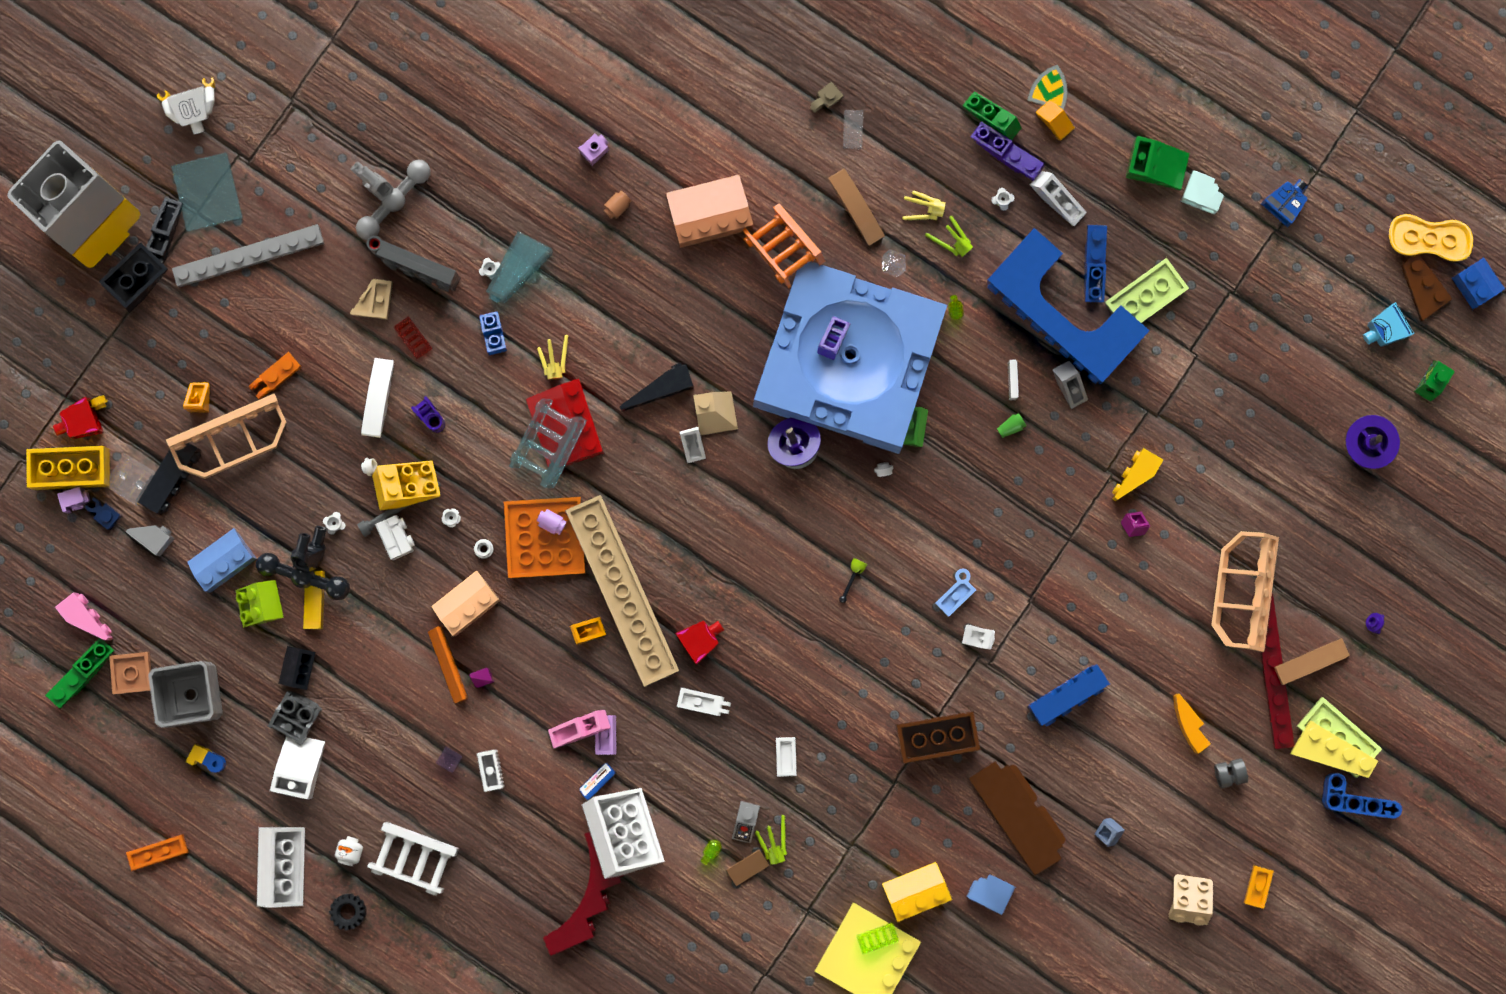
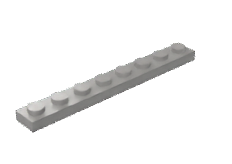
M317 224L174 267L172 271L177 287H182L322 245L324 241L320 227Z

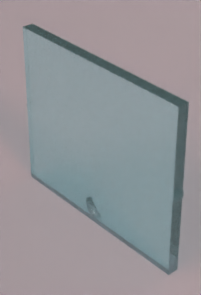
M227 152L171 166L179 201L183 202L182 213L187 232L243 218Z

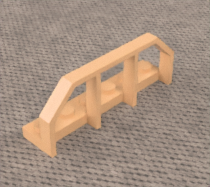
M272 394L166 439L180 470L206 479L277 448L286 426V420L278 405L275 394ZM276 409L281 424L274 442L271 445L256 450L243 419L247 418V420L258 416L257 413L261 411L269 412ZM240 423L253 452L224 464L211 435L221 432V428L228 425L229 427H234ZM207 435L220 463V467L206 473L182 465L175 451L184 448L185 444L191 441L193 443L199 442L204 439L203 436Z
M1241 531L1221 549L1212 627L1225 646L1260 652L1265 650L1279 537L1266 533ZM1246 537L1262 538L1260 541V558L1257 562L1258 571L1227 569L1229 553ZM1227 574L1257 576L1255 580V596L1252 601L1253 606L1223 603ZM1222 608L1253 611L1250 618L1251 627L1250 635L1247 639L1248 644L1232 643L1220 626Z

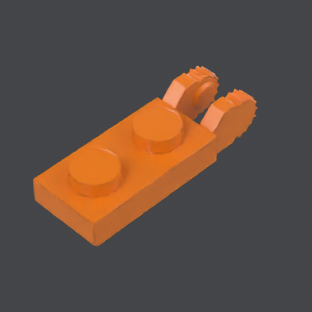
M287 352L264 371L259 378L254 380L249 385V388L254 390L264 382L267 387L263 388L256 395L258 399H261L270 391H274L302 366L290 352Z

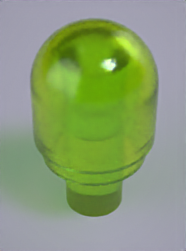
M957 295L950 296V303L948 304L949 316L953 320H959L964 315L963 304L958 300Z
M710 840L704 847V856L700 860L704 865H707L710 859L714 860L721 852L722 845L718 840Z

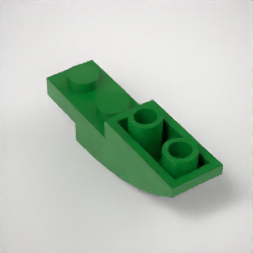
M99 638L45 696L61 709L97 674L107 662L109 656L113 654L114 649Z

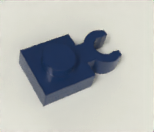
M92 498L96 503L95 508L87 505L85 508L89 512L97 513L94 519L107 530H111L122 515L107 503L102 507L100 500Z

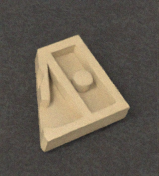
M372 279L368 289L361 295L359 302L354 309L352 308L350 314L352 316L388 320L393 282Z

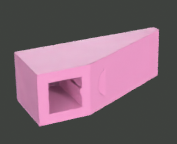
M72 593L55 606L67 623L104 640L111 641L113 639L110 635L112 633L111 629L106 624L100 622V615L96 610L90 609L87 605L89 602L83 594Z

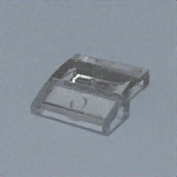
M124 453L110 475L107 488L139 506L138 500L154 476L155 471Z

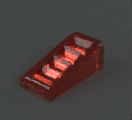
M409 316L393 327L416 359H419L432 349ZM409 324L411 325L407 330L401 332L404 327ZM412 331H415V332H416V333L413 334L411 337H409L408 339H406L405 336H407L408 334H410ZM420 337V340L411 346L410 343ZM422 343H424L425 346L423 348H421L417 352L414 350Z

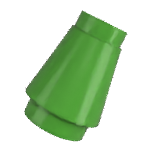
M1018 413L1009 417L997 430L1002 438H1004L1005 436L1022 431L1027 425Z

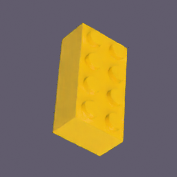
M105 446L26 449L27 488L32 490H48L77 487H110V449Z

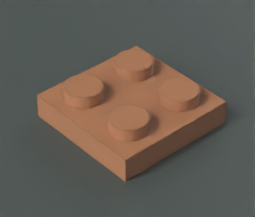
M150 652L109 656L112 694L151 691L148 676L151 672Z

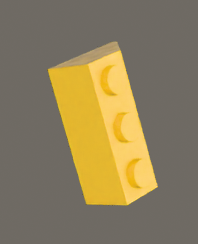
M936 862L882 883L897 922L952 900Z

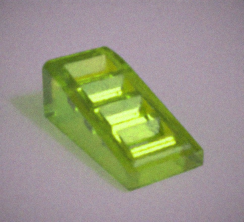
M893 922L856 935L862 954L899 941ZM887 928H889L890 933H891V936H892V939H890V940L888 939V936H887V933H886V930H885V929H887ZM879 931H882L885 939L882 943L878 934ZM871 934L875 935L878 944H873ZM867 936L870 947H866L863 937Z

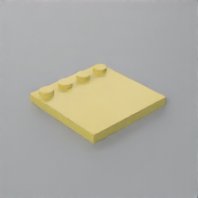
M853 902L817 965L815 972L853 994H892L921 941Z

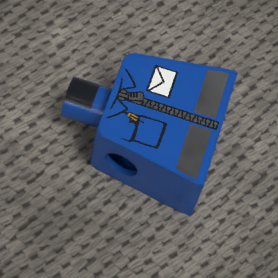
M1300 179L1294 186L1287 181L1270 194L1261 205L1288 228L1307 201V197L1302 193L1308 185Z

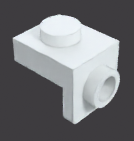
M966 625L962 644L991 650L995 641V631Z

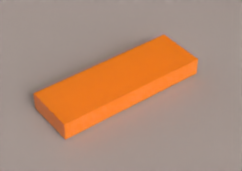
M182 834L126 852L131 871L189 852L184 835Z

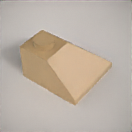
M710 392L693 395L700 436L738 429L732 392Z

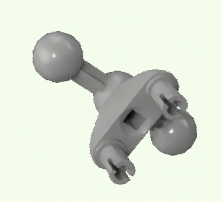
M415 160L411 162L407 167V177L397 188H393L381 175L372 172L367 166H363L359 162L352 166L351 170L362 180L363 186L382 202L381 206L372 216H365L358 220L356 224L358 236L364 240H368L371 236H377L380 231L379 224L390 212H396L403 208L405 195L415 184L424 183L429 179L431 171L425 161Z

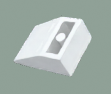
M286 735L270 791L312 799L325 741L306 737L303 744L299 745L297 741Z

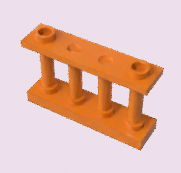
M777 204L773 207L776 213L775 218L752 235L746 228L743 229L746 236L744 241L750 248L753 246L773 269L778 282L781 285L784 283L790 288L792 286L788 280L789 276L810 261L813 262L815 260L819 266L826 261L822 252L785 209L780 204ZM779 224L785 225V231L763 247L757 242L758 239ZM789 236L796 238L793 245L772 259L767 254ZM804 248L807 251L805 256L786 270L782 271L778 267V264L797 250Z

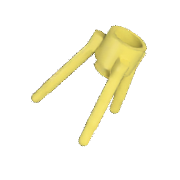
M912 191V194L927 201L904 197V200L928 206V213H931V215L904 216L903 220H937V216L943 217L945 202H940L939 199H934L916 191Z
M568 335L564 337L561 366H559V363H554L551 339L547 340L550 358L548 367L541 348H537L544 368V375H547L548 380L563 378L562 373H566L565 361Z

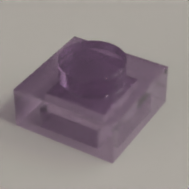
M446 746L436 764L453 773L463 756Z

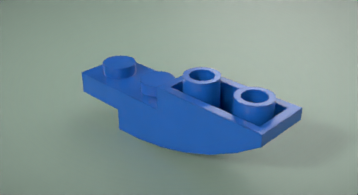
M1087 225L1084 268L1085 302L1105 301L1107 225Z

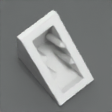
M699 428L680 431L687 463L706 459Z

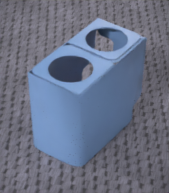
M988 875L987 879L979 878L978 881H973L966 897L1002 915L1015 887L995 876Z

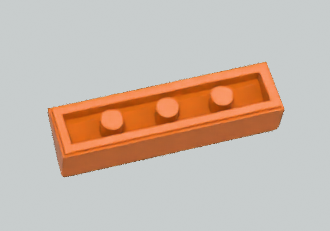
M437 626L430 630L428 634L454 703H458L468 699L444 631L442 627Z

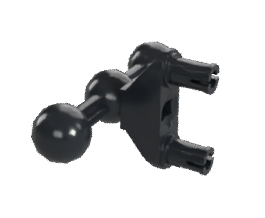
M315 526L311 542V535L306 533L299 534L296 549L291 553L293 567L280 563L279 558L273 553H263L256 561V569L259 574L267 577L279 574L291 578L293 585L298 588L305 589L314 586L326 590L328 597L333 600H343L350 592V584L345 578L335 576L327 579L315 575L313 571L323 558L326 549L323 543L327 528L323 526Z

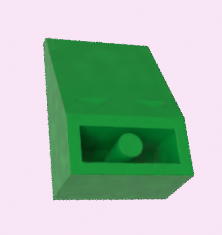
M1137 136L1133 142L1125 177L1181 190L1190 153L1157 140Z

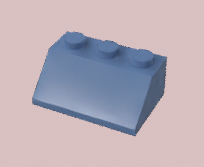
M233 528L187 563L203 590L211 593L257 558L237 530Z

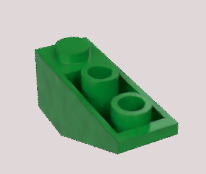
M975 91L963 104V107L977 119L1010 140H1013L1022 129L1015 115Z

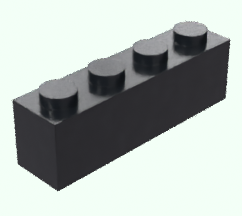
M186 443L184 448L175 452L180 463L191 468L193 463L196 464L199 461L201 449L191 443ZM170 450L138 500V503L159 515L169 510L171 499L173 496L176 497L178 495L182 481L186 480L190 473L178 468Z

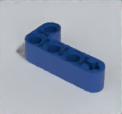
M1330 773L1325 777L1322 803L1329 810L1385 818H1397L1402 813V807L1396 801L1345 794L1346 779L1342 774ZM1335 776L1339 779L1337 787L1332 786L1331 783ZM1335 796L1337 803L1332 807L1329 804V799ZM1351 799L1356 801L1354 809H1350L1348 805ZM1371 801L1375 803V810L1372 812L1368 810V804ZM1383 806L1394 808V812L1382 810Z

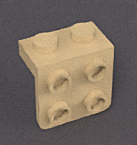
M1175 875L1173 904L1169 911V919L1180 923L1190 922L1196 925H1207L1213 914V881L1205 878Z

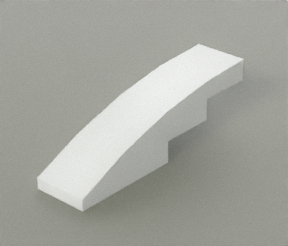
M379 358L374 360L361 435L381 437L391 388V377L394 368L393 360Z

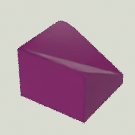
M1142 512L1127 513L1121 521L1129 537L1145 535L1150 528Z
M489 668L481 669L469 675L476 688L494 682Z

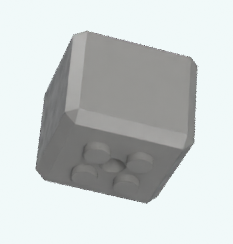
M198 661L152 669L148 674L154 718L158 726L175 727L217 720L223 714L217 670L213 663ZM189 689H193L196 692L193 700H189L186 697V692Z

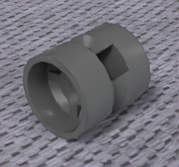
M1242 758L1231 760L1229 764L1222 762L1214 765L1215 776L1221 789L1231 787L1233 783L1236 785L1248 783V774Z

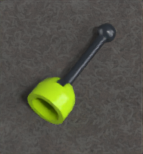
M853 558L851 562L853 574L843 596L839 598L841 603L847 601L846 596L856 574H860L866 569V563Z

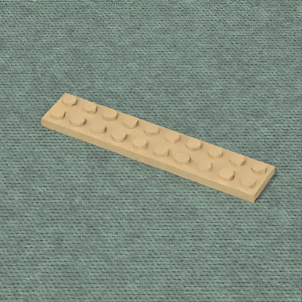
M601 495L565 510L643 687L678 672L679 669Z

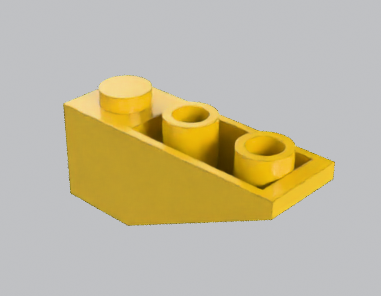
M1144 448L1140 452L1136 451L1131 459L1133 461L1130 468L1127 467L1121 476L1124 478L1121 485L1117 483L1112 491L1114 494L1112 499L1114 501L1118 500L1154 477L1163 459Z

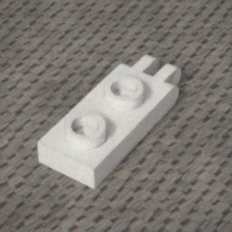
M684 688L680 690L677 707L717 716H720L721 713L729 714V710L722 709L723 705L731 706L730 702L724 701V697Z

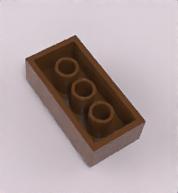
M973 711L895 725L902 763L980 750Z

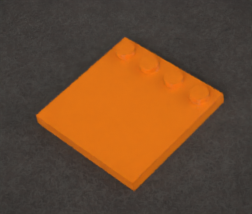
M581 497L504 501L508 578L585 574L584 552L565 510L581 504ZM548 509L567 521L560 535L552 534L538 526L537 518L541 511L545 512Z

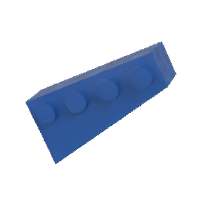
M1098 664L1091 665L1028 705V708L1040 726L1045 724L1047 727L1056 721L1055 717L1060 714L1062 717L1072 711L1071 708L1077 704L1081 706L1086 703L1088 697L1093 694L1095 696L1100 694L1110 683Z

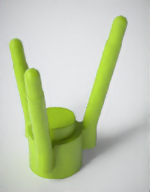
M950 216L949 219L961 238L949 225L946 226V229L957 240L953 245L955 249L929 233L925 234L932 241L951 251L956 257L959 254L963 257L973 248L970 244L971 241L965 236L953 216Z
M782 815L781 849L780 846L775 845L770 826L767 827L771 847L768 849L758 831L755 832L765 853L766 860L769 859L770 864L784 862V855H787L785 816Z

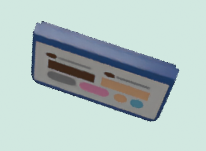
M605 763L580 787V792L587 800L591 799L616 774V771L608 763Z

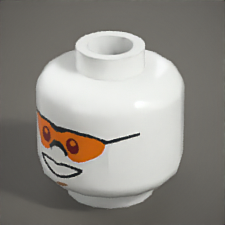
M347 836L346 840L342 839L338 842L335 852V858L338 859V863L353 866V864L359 862L363 851V846L358 843L359 839Z

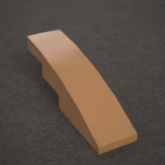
M842 169L830 176L828 179L843 207L849 213L856 228L859 229L866 244L870 246L885 236L847 171Z
M1341 638L1275 666L1274 669L1281 685H1284L1350 655Z

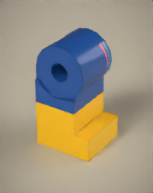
M194 744L186 760L191 765H196L199 762L207 766L208 770L214 773L221 772L226 767V760L223 756L199 744Z

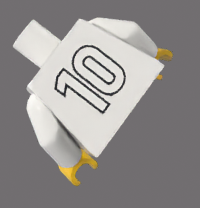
M211 77L212 82L206 84L204 78L202 80L204 87L202 86L171 96L164 90L166 95L162 98L158 93L157 98L162 102L161 104L166 116L181 126L190 124L193 134L203 132L204 128L201 121L209 117L214 106V79Z

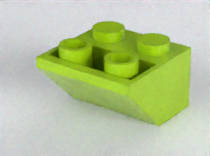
M276 580L258 582L235 590L243 628L284 618Z

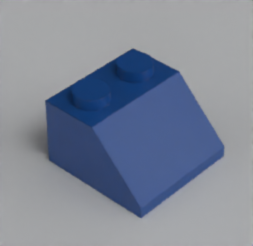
M1485 258L1477 261L1452 278L1472 310L1505 289Z

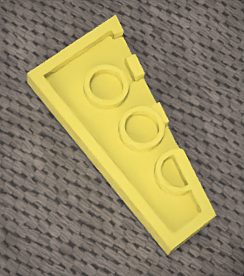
M1312 721L1308 722L1290 753L1366 778L1370 777L1378 763L1376 759Z

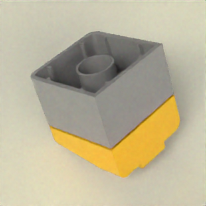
M62 141L54 142L8 191V198L44 233L88 268L94 267L107 253L112 255L130 235L127 231L140 218V211Z

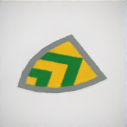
M1058 65L1047 69L1039 75L1029 92L1028 101L1044 105L1051 100L1064 110L1067 99V83Z

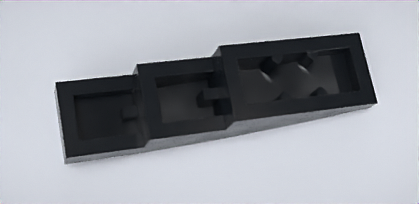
M165 197L151 228L152 234L146 246L163 264L170 249L183 207V202Z

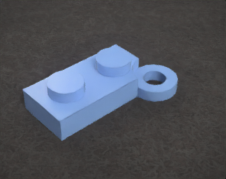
M959 569L955 573L957 582L935 602L948 617L976 591L968 582L971 576L967 569ZM960 573L966 574L965 580L959 578Z

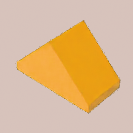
M1051 100L1035 112L1060 141L1075 128L1065 111Z
M190 383L183 404V408L186 411L209 413V383Z
M600 617L570 626L577 645L606 635Z

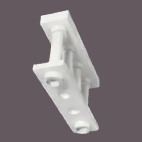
M384 822L381 830L386 832V838L376 864L371 862L367 866L372 869L371 872L378 875L385 873L426 888V892L437 896V893H443L444 888L438 887L448 858L457 856L459 848L389 822ZM399 836L404 838L403 842L405 843L395 870L384 867V863L393 839ZM418 843L422 845L421 848L423 850L413 877L403 874L402 870L411 846ZM434 849L440 851L439 855L441 857L430 884L420 880L429 853Z

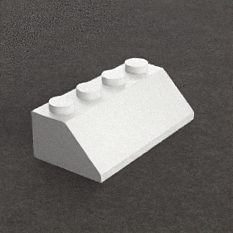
M259 827L257 906L270 908L303 906L305 827Z

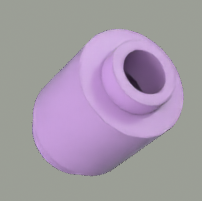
M548 509L545 512L541 511L537 518L539 527L558 535L561 534L567 522L563 520V517Z

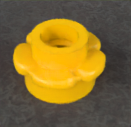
M104 395L89 400L91 403L90 407H94L95 410L106 407L105 403L108 402Z

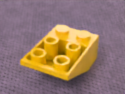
M433 461L381 465L376 467L372 475L380 510L402 508L440 497Z

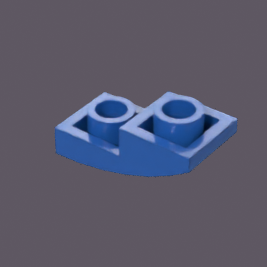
M498 311L480 315L479 318L488 355L507 351Z

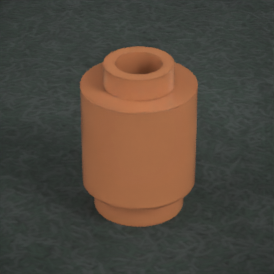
M623 191L615 193L603 205L605 208L604 213L611 219L613 217L617 219L630 206L631 199Z

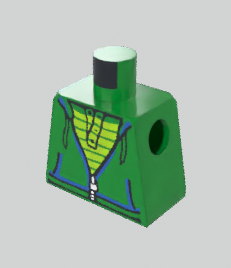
M1433 361L1414 392L1431 402L1443 392L1455 371L1439 361Z

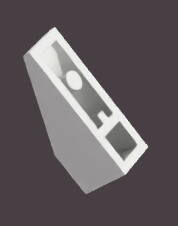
M1041 171L1035 180L1030 183L1035 192L1072 226H1075L1087 213L1052 173Z

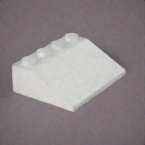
M642 788L593 797L582 804L605 879L665 862Z

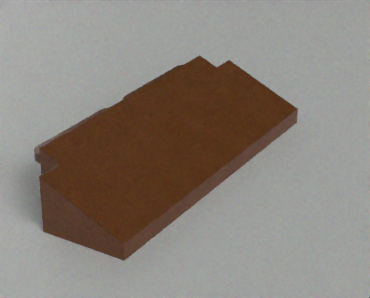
M993 761L968 778L1034 875L1062 859L1057 850L1063 847L1062 844L1066 838L1044 806L1036 807L1034 802L1037 801V795L1016 765H1006L1000 768L997 762Z

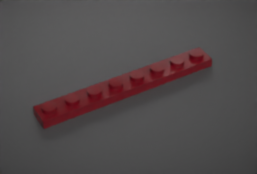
M1272 593L1265 650L1260 652L1273 746L1274 749L1294 747L1295 745L1286 684L1281 685L1274 669L1275 666L1282 664L1283 661Z

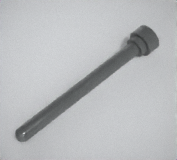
M408 506L388 509L370 521H361L357 526L363 536L366 537L374 530L375 524L392 517Z

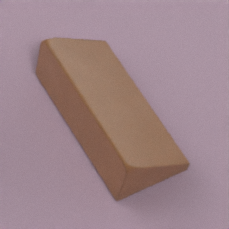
M760 849L726 869L735 885L738 886L768 867L769 864Z

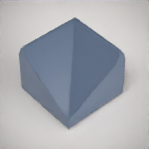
M1108 818L1102 821L1095 835L1109 847L1116 845L1125 830L1112 818Z

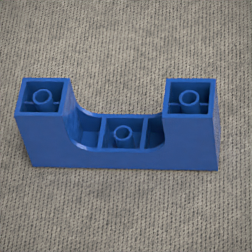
M1034 228L987 279V288L995 295L997 293L1003 297L1002 302L1009 308L1013 306L1017 310L1016 314L1022 320L1028 319L1031 322L1030 327L1037 333L1041 331L1045 335L1044 339L1050 345L1056 344L1060 348L1059 353L1066 359L1070 357L1075 361L1073 365L1078 370L1082 371L1084 369L1089 374L1087 376L1089 380L1094 384L1097 382L1101 384L1150 330L1122 305L1117 308L1100 328L1094 331H1082L1070 323L1043 298L1040 292V281L1062 257L1063 253Z

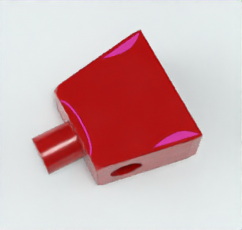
M84 397L59 413L62 422L53 425L57 436L67 432L69 438L79 439L104 433L95 408L90 407V398Z
M701 621L677 632L676 635L697 665L719 644L715 636L724 631L719 621L709 627L705 621Z

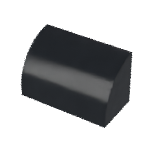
M287 646L278 684L307 690L316 652Z

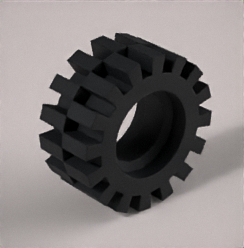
M354 894L339 896L330 905V920H333V924L338 926L339 929L349 930L359 926L366 916L364 901ZM345 904H350L355 909V915L351 919H345L341 915V908Z

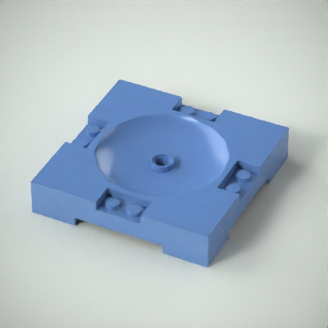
M810 261L796 272L754 398L753 407L786 418L792 417L863 440V443L899 454L947 305L893 287L891 290L855 278V275L824 265L819 266L817 263ZM833 316L851 323L835 360L817 353L819 343ZM833 325L834 328L843 331V328ZM830 332V334L840 337L839 335ZM852 353L855 358L852 360L847 359L845 354Z

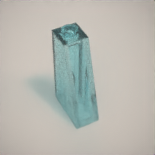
M518 231L486 290L489 299L498 304L500 301L506 303L552 255V248Z

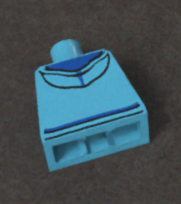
M1395 302L1368 323L1371 331L1363 334V338L1368 345L1377 340L1379 346L1382 347L1408 338L1414 333Z

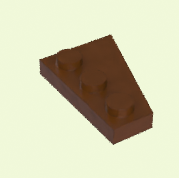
M1419 254L1401 265L1407 285L1410 287L1414 298L1413 302L1417 307L1420 322L1452 300V297Z

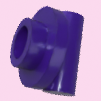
M1379 613L1370 614L1366 620L1367 629L1373 633L1380 634L1384 626L1385 616Z

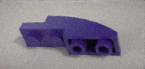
M983 122L979 124L971 135V138L996 159L1018 174L1022 173L1033 181L1044 167L1043 162L1013 144L1012 140Z

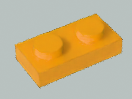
M1253 865L1244 899L1245 904L1264 909L1274 871Z

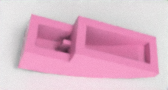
M599 710L583 717L574 718L549 729L548 732L553 748H558L598 734L611 727L606 711Z

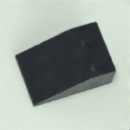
M140 242L99 283L131 313L147 297L167 272L168 268Z

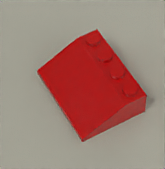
M579 379L560 384L526 399L549 471L604 454Z

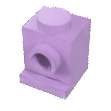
M596 134L591 136L582 146L578 147L579 152L592 166L609 151L608 141L602 135L598 137ZM597 144L598 148L592 149L591 146Z
M81 487L57 494L62 512L67 514L72 513L71 509L75 511L84 508L83 505L91 500L88 491Z

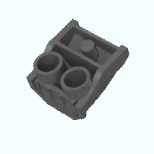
M287 691L267 727L284 733L297 741L299 745H302L322 708L301 694Z

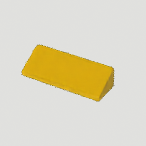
M314 571L315 575L325 578L324 571ZM310 586L305 588L303 629H323L324 590Z

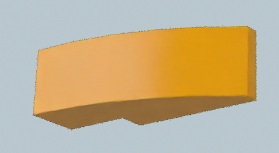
M1175 694L1173 696L1174 708L1179 726L1190 747L1196 754H1199L1210 745V742L1199 730L1204 723L1180 694Z

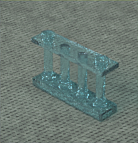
M542 398L535 407V414L517 451L511 456L509 467L520 468L522 465L541 476L542 481L540 485L547 489L555 487L587 420L582 417L569 419L550 408L553 400ZM546 414L566 425L567 430L563 436L542 425ZM538 431L558 443L559 447L555 453L533 441ZM529 448L550 460L547 470L525 458Z

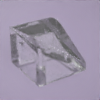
M889 249L882 256V271L899 277L906 271L905 255Z

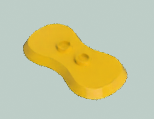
M1404 214L1393 219L1390 225L1389 239L1391 246L1402 255L1414 256L1430 253L1449 261L1458 262L1468 258L1472 252V232L1466 224L1457 220L1433 223L1422 220L1414 215Z

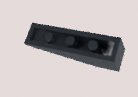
M678 363L671 366L670 370L620 405L621 412L694 389L687 365Z

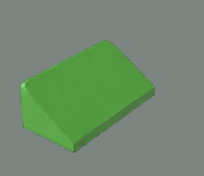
M922 407L914 408L904 445L923 447L928 415L927 409Z

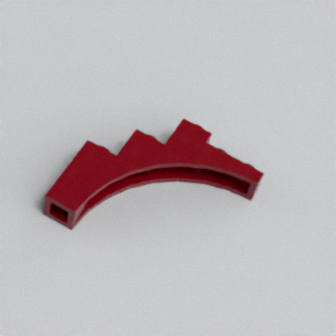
M590 831L584 834L590 855V874L586 892L572 916L558 929L543 937L550 956L595 936V925L588 918L609 908V898L606 893H602V890L622 882L621 877L624 876L604 878Z

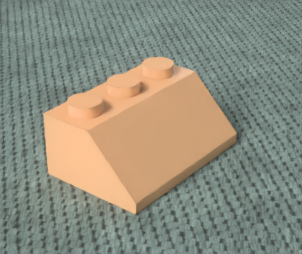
M475 571L431 607L452 636L456 637L501 600L479 572Z

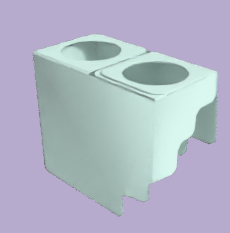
M1193 171L1181 202L1215 214L1220 207L1224 195L1218 192L1219 187L1214 183V178L1198 171Z

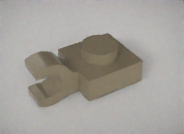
M831 81L817 93L819 99L812 102L810 108L814 113L824 105L830 109L843 98V94Z

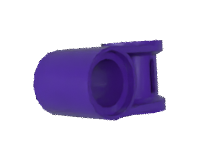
M427 396L417 406L411 407L419 419L432 432L439 433L443 431L445 421ZM438 418L440 420L439 425L432 427V420Z

